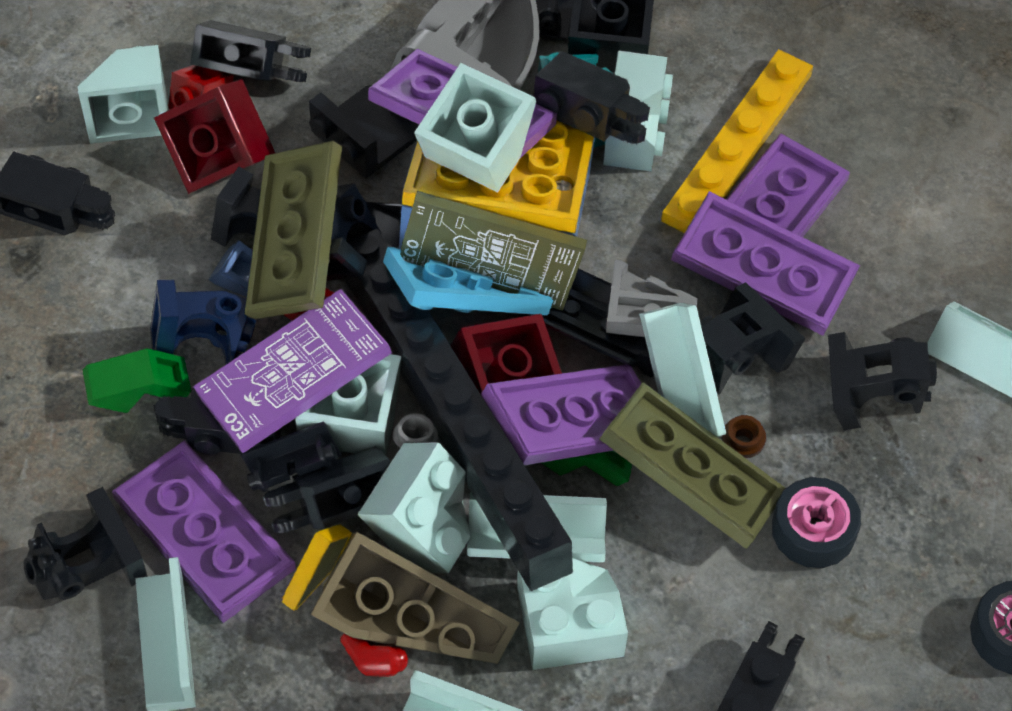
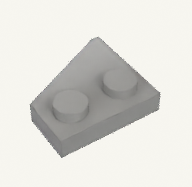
M615 260L606 333L645 337L640 313L677 303L692 304L697 307V298L682 290L672 289L665 282L651 275L647 280H644L628 272L627 263Z

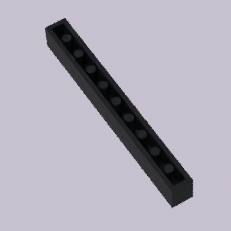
M375 229L347 240L346 242L368 262L363 276L345 278V281L372 326L389 344L391 354L401 356V375L426 417L436 427L438 437L447 452L465 470L467 486L529 590L533 591L572 574V541L430 312L409 304L383 263L387 247L389 246L379 230Z

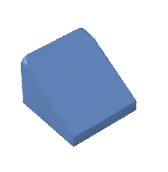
M238 240L228 248L208 280L217 286L247 297L253 250Z

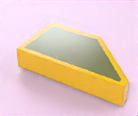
M339 524L315 533L282 597V603L295 611L306 601L333 570L352 535L351 531Z

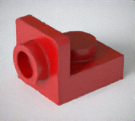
M195 65L172 72L168 103L169 110L218 86L233 82L234 75Z

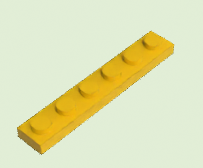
M777 50L662 212L661 222L685 233L709 191L726 199L811 77L813 65L782 50Z

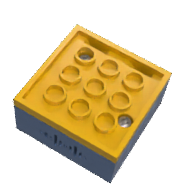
M556 120V125L519 159L498 193L425 158L417 141L402 194L399 249L402 246L417 191L577 237L589 180L595 137Z

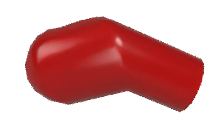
M343 634L340 638L341 644L363 675L395 676L398 672L405 670L408 665V656L400 647L371 646L368 640L352 638L346 634Z

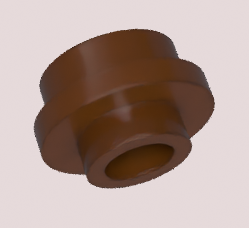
M740 415L726 423V435H722L721 439L745 458L754 457L763 450L766 442V432L756 418ZM746 436L750 439V442L740 441L736 437Z

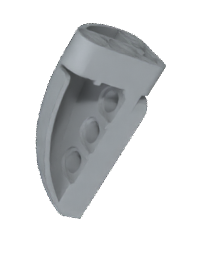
M439 0L424 16L415 35L397 52L391 69L414 50L419 49L456 67L463 63L520 90L535 59L539 42V18L536 0Z

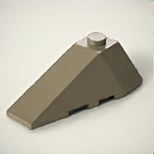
M359 532L353 533L310 614L352 638L498 664L520 623Z

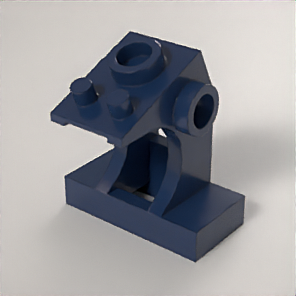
M157 280L150 324L152 350L173 354L178 345L186 339L195 337L207 338L215 347L222 349L226 365L242 354L239 351L246 352L254 332L256 320L245 315L246 298L227 291L176 292L175 280ZM217 331H226L227 335H221Z

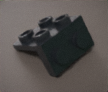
M372 85L365 86L339 106L320 92L309 100V125L311 132L324 143L334 141L342 146L341 157L366 179L417 141L414 132L419 124L368 100L369 88Z

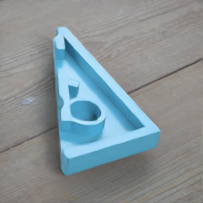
M387 247L383 263L411 306L422 310H431L433 307L450 308L463 313L478 310L534 315L549 314L553 303L550 296L521 286L518 294L507 293L491 288L493 283L492 277L463 268L452 267L434 259H429V262L425 263L423 267L404 261L400 255L401 249Z

